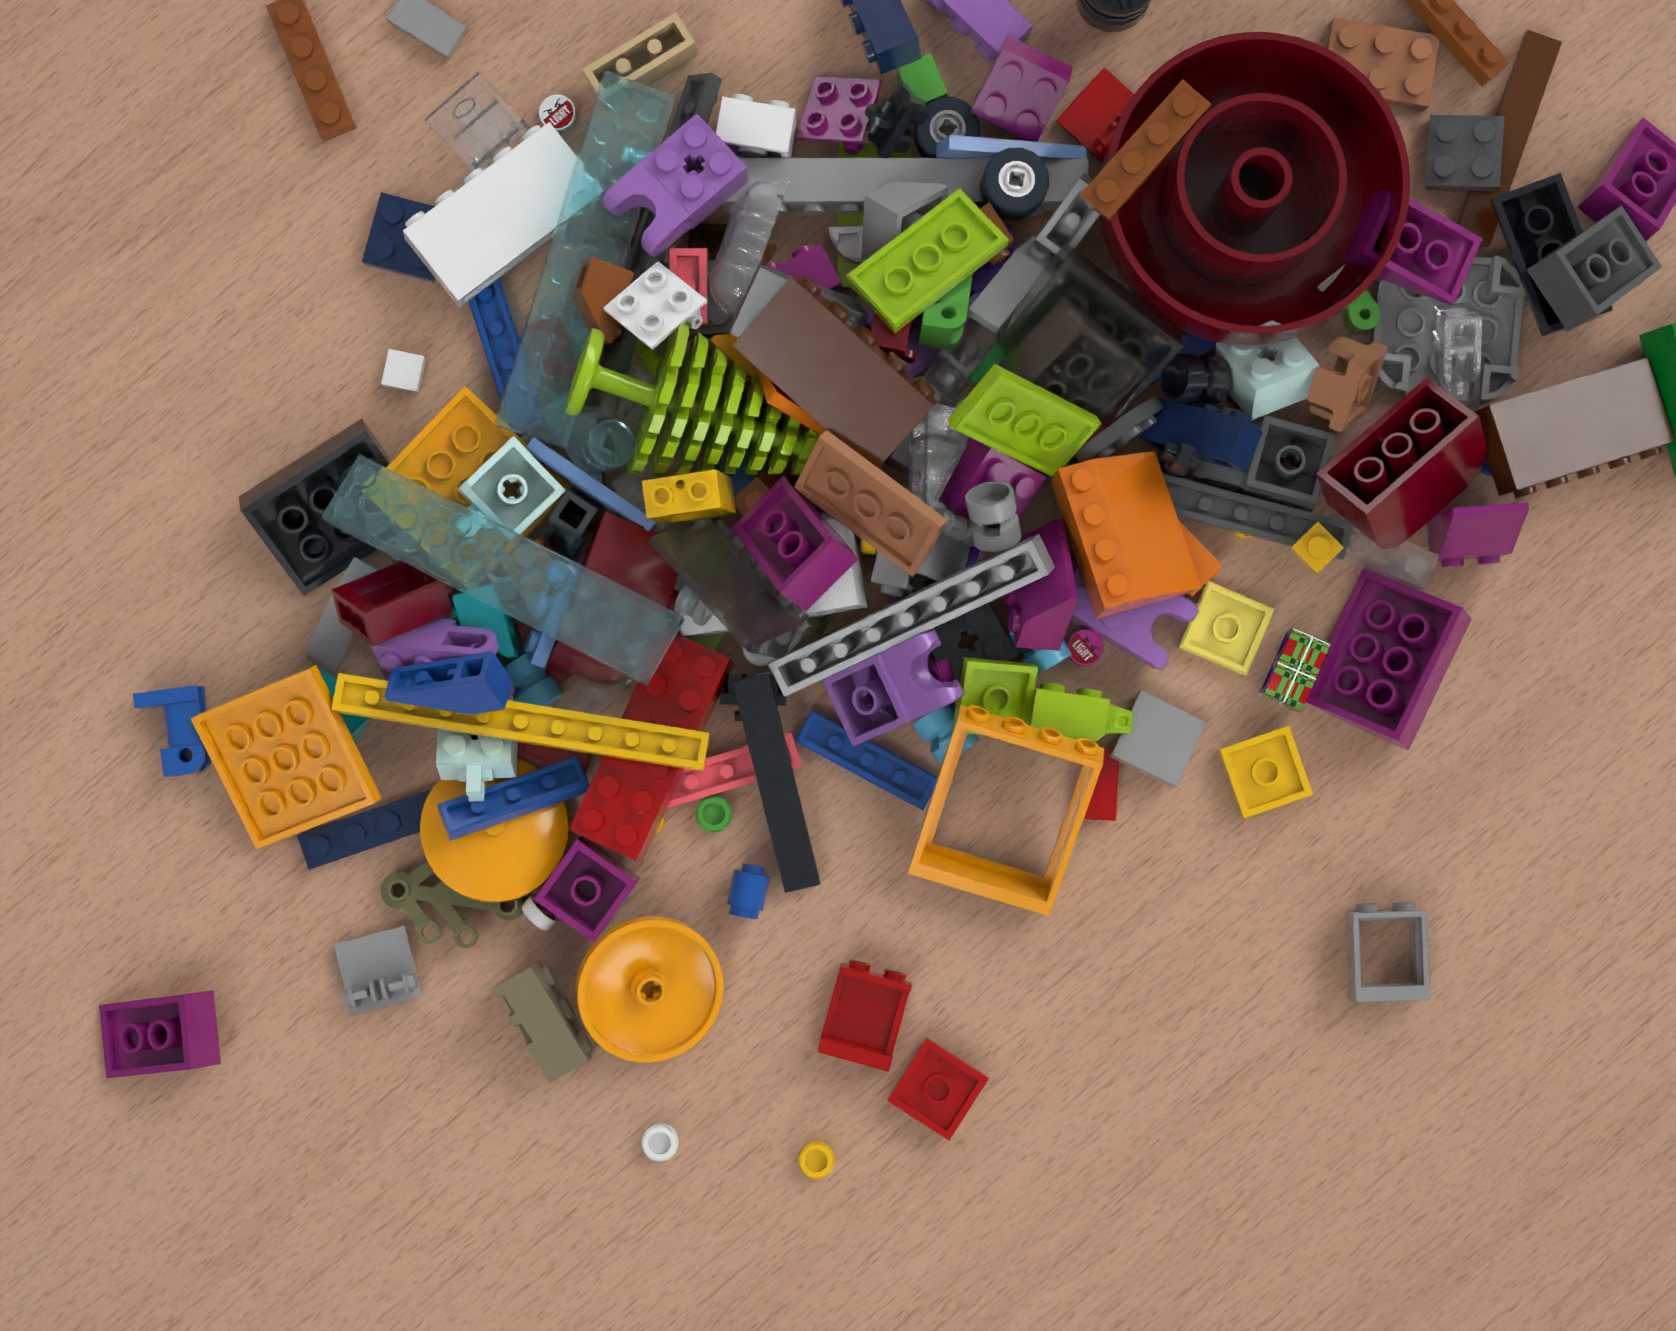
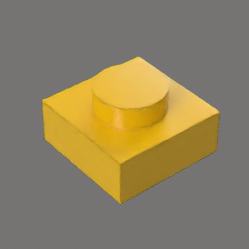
M1316 522L1290 547L1315 574H1318L1344 548L1319 522Z

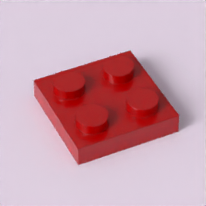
M926 1037L888 1096L887 1101L950 1141L989 1077Z

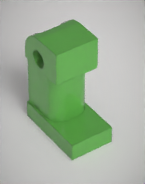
M973 273L923 311L918 345L949 349L955 347L960 342L967 319Z

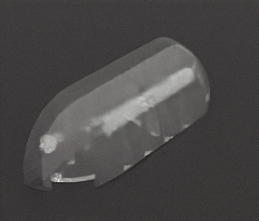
M775 177L757 179L748 184L737 198L709 276L711 298L716 307L730 318L734 319L758 264L761 265L787 193L789 181Z

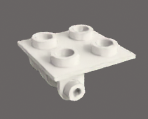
M656 262L603 307V310L653 350L679 327V324L687 323L689 329L699 328L703 322L700 308L708 301L664 265Z

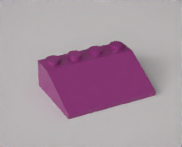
M1363 569L1328 640L1331 643L1306 703L1371 735L1409 751L1472 620L1463 607Z

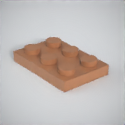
M1339 18L1332 19L1327 49L1350 62L1364 74L1380 92L1387 104L1426 110L1429 107L1440 39L1436 35Z

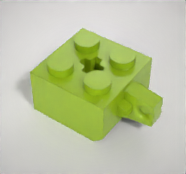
M1044 682L1040 684V689L1036 688L1034 691L1029 725L1040 729L1043 727L1053 728L1066 737L1076 740L1086 738L1096 742L1105 734L1131 733L1134 712L1110 705L1111 699L1101 698L1102 691L1080 688L1076 690V694L1065 693V685Z

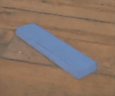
M949 135L936 145V157L992 158L996 153L1007 148L1022 147L1034 152L1041 159L1086 158V147L1082 145Z
M533 437L526 449L538 462L620 518L641 525L648 532L650 529L655 531L658 526L657 522L647 519L644 512Z

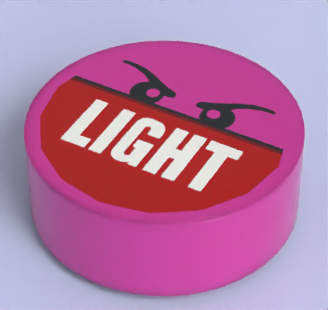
M1088 629L1073 633L1066 644L1072 653L1069 659L1079 666H1089L1096 663L1104 651L1101 637L1096 632Z

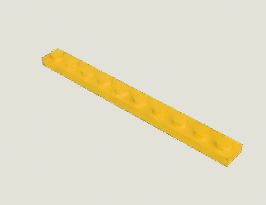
M338 673L331 708L332 711L337 713L704 772L710 733L509 700H507L504 710L473 715L387 701L384 695L389 681Z

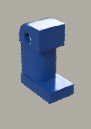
M197 685L133 694L134 708L148 709L164 706L169 746L167 749H160L164 777L196 774L203 772L210 766L211 759L190 719L207 710L204 686L197 687ZM189 750L193 754L191 760L188 759Z

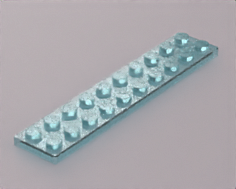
M609 71L603 73L497 414L495 426L531 438L534 437L537 440L564 449L567 448L577 416L564 414V408L579 359L590 333L572 297L582 262L585 259L595 257L623 268L641 207H634L620 216L613 215L602 204L605 192L661 144L675 96Z
M360 454L321 517L326 523L645 685H648L684 622L682 615Z

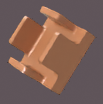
M1343 336L1330 343L1328 352L1337 355V361L1334 370L1324 366H1319L1316 369L1307 397L1308 401L1313 402L1309 412L1330 420L1329 428L1339 432H1344L1368 411L1388 346L1375 341L1370 345H1365Z

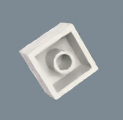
M732 94L731 98L722 96L716 134L738 158H791L797 128L796 111L794 108H789L790 105L779 100H769L768 104L753 102L752 97L744 94Z

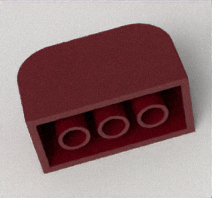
M1426 377L1316 473L1326 503L1380 548L1391 549L1399 546L1462 493L1479 474L1487 455V445L1480 418L1476 413Z
M605 512L593 531L579 570L581 572L571 596L572 601L546 664L599 684H615L629 678L647 656L652 653L655 645L660 646L667 629V625L662 623V620H665L668 612L673 610L679 594L678 590L673 589L679 573V559L671 542L659 532L652 529L648 532L641 525Z

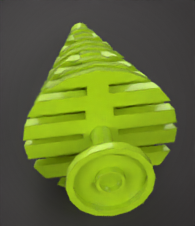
M687 323L679 324V327L669 335L668 343L666 342L660 362L652 378V383L600 366L599 360L605 336L598 329L592 328L590 330L569 390L564 414L577 416L585 404L589 390L592 388L642 404L640 424L637 425L627 464V474H640L645 468L648 456L654 448L650 474L663 475L670 465L671 458L675 455L680 437V449L676 454L674 473L676 474L689 473L700 449L701 456L698 461L697 471L714 470V465L718 464L723 453L724 445H727L721 464V472L724 474L736 473V467H740L745 456V449L747 448L749 451L745 461L744 474L757 475V471H761L767 459V452L770 451L771 446L773 447V453L768 463V474L782 473L788 463V456H791V453L794 454L791 475L801 474L819 438V434L805 426L803 435L797 436L800 422L787 414L782 419V426L776 429L782 411L768 404L767 401H765L762 408V415H759L764 396L759 378L756 376L752 377L750 386L747 385L742 396L746 379V368L735 361L731 366L730 375L727 374L722 385L728 357L719 348H715L712 352L709 364H706L700 381L701 368L705 366L708 351V339L698 332L697 337L694 336L690 344L689 354L686 353L685 355L689 337V325Z

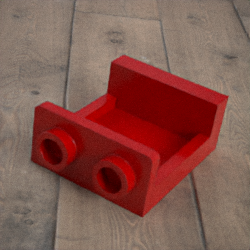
M850 959L849 965L840 964L817 1052L889 1072L893 1059L892 1054L912 983L905 981L906 974L885 969L884 975L870 971V964Z

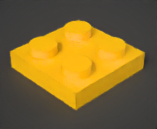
M1289 725L1218 749L1242 819L1313 795Z

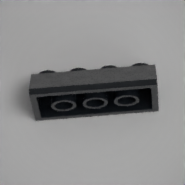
M1558 173L1490 199L1542 337L1565 331L1566 329L1527 269L1583 231L1562 175ZM1612 305L1600 314H1598L1597 316L1593 317L1592 319L1584 323L1595 320L1613 310Z

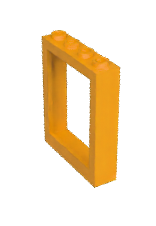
M960 705L914 847L908 874L1050 916L1103 766L1104 748L1099 747L1097 743L1086 738L1076 740L1063 736L1058 730L1043 727L1040 729L1027 725L1017 717L1007 716L1003 718L990 714L987 709L980 706L972 705L967 707ZM968 730L1082 764L1044 876L932 843Z

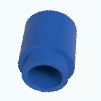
M743 863L741 870L734 869L727 904L730 905L729 914L758 919L759 911H763L770 879V876L763 874V867Z

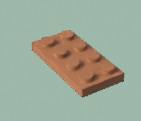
M827 430L819 436L794 487L912 577L921 569L948 521Z

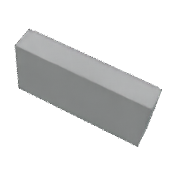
M397 0L386 17L389 23L448 60L468 31L466 25L426 0Z

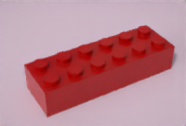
M666 629L660 646L655 645L621 719L703 732L724 687L726 675L731 672L734 666L733 661L725 655ZM603 756L569 830L642 863L667 810L668 804L681 780L684 768Z

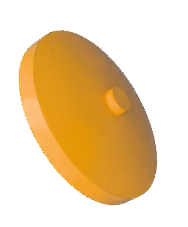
M517 758L516 777L538 770L535 766ZM440 778L431 789L423 806L420 821V837L429 866L447 887L472 900L500 903L524 897L538 889L549 879L562 860L568 840V816L564 801L450 841L438 812L437 804L466 795V782L441 780ZM493 778L492 781H485V788L512 778Z
M644 916L633 918L614 926L600 936L591 946L578 971L575 988L576 1003L586 1030L604 1050L628 1061L639 1063L660 1062L686 1052L707 1034L721 1008L724 980L716 954L708 942L696 930L672 918Z

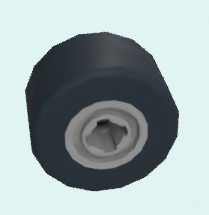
M939 97L930 101L927 104L930 109V115L925 123L921 125L915 124V145L923 158H937L936 145L949 135L980 137V122L977 115L971 113L972 107L966 101L956 97Z

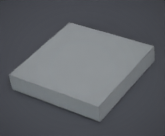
M1140 690L1130 708V711L1134 712L1131 733L1118 735L1109 757L1174 789L1178 787L1206 722Z

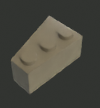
M538 961L503 980L491 989L497 998L503 996L511 1011L509 1019L514 1027L518 1025L527 1040V1048L550 1083L588 1062L592 1057L589 1051L593 1049V1046L585 1031L581 1030L578 1032L572 1021V1018L576 1016L567 998L560 999L554 988V986L558 985L553 971L548 965L543 967L541 962Z

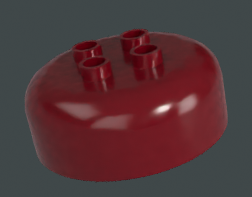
M1271 32L1235 33L1198 43L1165 62L1136 91L1126 106L1112 135L1103 160L1102 169L1182 79L1209 101L1211 107L1109 222L1100 215L1103 236L1118 272L1131 291L1155 315L1170 325L1193 336L1223 344L1248 346L1286 341L1304 335L1336 317L1366 291L1390 260L1400 240L1409 207L1410 168L1406 145L1390 107L1376 87L1350 62L1317 43L1295 36ZM1389 189V213L1372 250L1377 253L1375 260L1366 266L1352 265L1343 260L1367 203L1376 192ZM1344 266L1335 280L1323 292L1317 288V286ZM1272 320L1280 323V325L1259 326Z

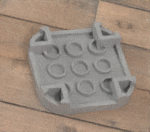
M1496 255L1492 258L1475 256L1454 305H1448L1378 278L1375 302L1380 308L1381 317L1378 324L1372 328L1370 344L1375 341L1388 346L1377 383L1389 393L1405 396L1427 377L1459 402L1469 404L1488 403L1505 394L1513 383L1517 381L1521 367H1517L1523 303L1524 297H1526L1518 272L1508 263L1509 259Z

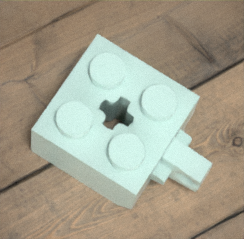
M1272 320L1259 326L1280 325V323ZM1297 337L1265 345L1244 346L1218 342L1216 344L1215 356L1223 357L1228 362L1231 370L1229 394L1252 420L1308 397L1312 380L1319 364Z
M513 436L457 489L471 504L466 511L472 516L458 531L469 541L482 528L488 534L495 529L509 544L566 490ZM503 482L509 485L514 482L518 484L519 488L516 491L519 496L518 499L513 496L507 499L503 495L505 491Z
M511 696L509 701H514L513 696ZM438 729L436 766L441 780L466 782V794L469 802L484 801L485 781H492L493 778L516 777L518 742Z

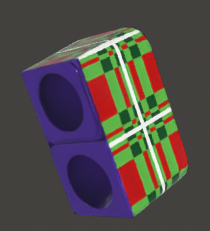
M1294 628L1288 629L1259 693L1295 712H1300L1308 698L1331 643Z

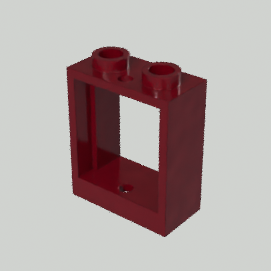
M410 557L331 589L339 622L371 646L383 643L452 613L449 601L452 597V592L448 582L430 571L428 567L421 565Z

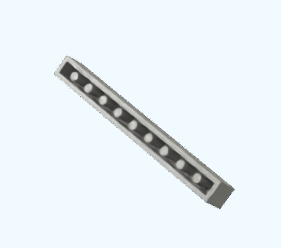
M739 158L747 166L748 182L722 204V211H730V215L748 216L752 214V211H766V214L770 216H784L788 214V211H803V214L806 216H821L825 214V211H839V214L843 216H857L861 214V211H864L865 195L889 182L943 183L948 186L947 197L960 188L980 209L985 206L981 197L980 182L987 163L992 158ZM1088 158L1042 159L1049 172V188L1041 206L1030 216L1042 215L1043 211H1056L1081 176L1085 174L1089 177Z

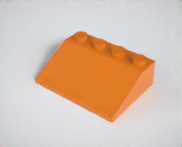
M1155 451L1092 459L1062 467L1056 471L1050 482L1096 619L1195 592L1202 588Z

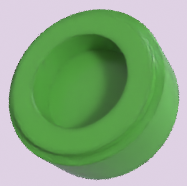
M717 795L704 798L696 808L698 824L709 832H719L725 829L733 817L730 803L725 798Z

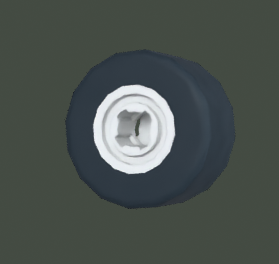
M1022 147L1007 148L996 153L987 163L980 182L981 197L985 205L990 202L999 217L1006 220H1021L1032 215L1041 206L1049 188V172L1043 160L1034 152Z

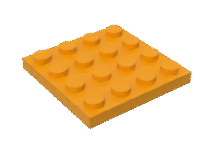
M464 386L362 493L467 591L477 589L501 564L500 561L508 557L558 504L563 494L509 544L495 529L488 534L482 528L469 541L458 531L472 516L466 511L471 504L457 489L513 436L525 448L527 447V444ZM541 464L565 490L571 487L562 477ZM503 482L505 487L503 495L507 499L511 496L518 499L519 496L516 493L519 488L518 484L514 482L509 485Z
M317 665L301 670L190 718L256 850L372 805L382 798L341 714L331 710L333 697Z

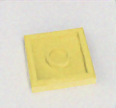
M1208 581L1203 586L1196 603L1199 613L1194 620L1188 622L1178 648L1242 676H1247L1275 609Z

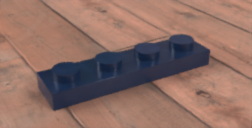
M431 789L297 835L308 870L419 833L423 806Z

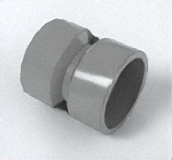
M992 481L974 486L967 492L965 499L969 519L972 520L970 524L974 546L985 552H997L1016 545L1022 536L1018 515L1015 513L1017 508L1013 487L1005 482Z

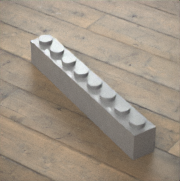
M1037 534L1011 548L998 552L776 657L768 665L784 697L1047 576L1055 566L1040 535Z

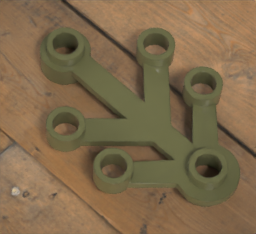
M427 861L409 874L395 872L388 875L381 885L383 901L392 908H403L417 926L418 937L425 943L436 942L440 938L442 931L438 923L428 919L416 900L431 902L454 932L455 943L462 948L474 946L477 942L478 934L473 927L465 923L453 905L495 911L496 915L504 920H514L523 912L522 904L524 901L522 897L513 900L514 909L507 913L502 910V902L488 903L466 898L451 890L443 882H440L434 888L418 886L434 873ZM401 883L405 887V893L402 897L398 898L393 894V887ZM427 925H432L436 929V934L432 939H427L423 934V930ZM463 930H469L472 933V940L468 944H464L460 940V933Z

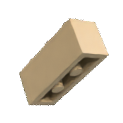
M677 12L582 70L587 83L604 110L607 111L697 56L698 53L694 39Z

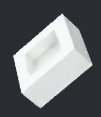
M388 349L381 385L419 393L427 358L422 355Z

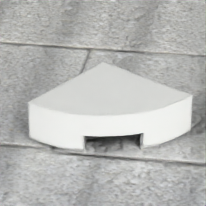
M863 226L829 227L830 240L836 251L848 261L862 264L865 261L861 258Z

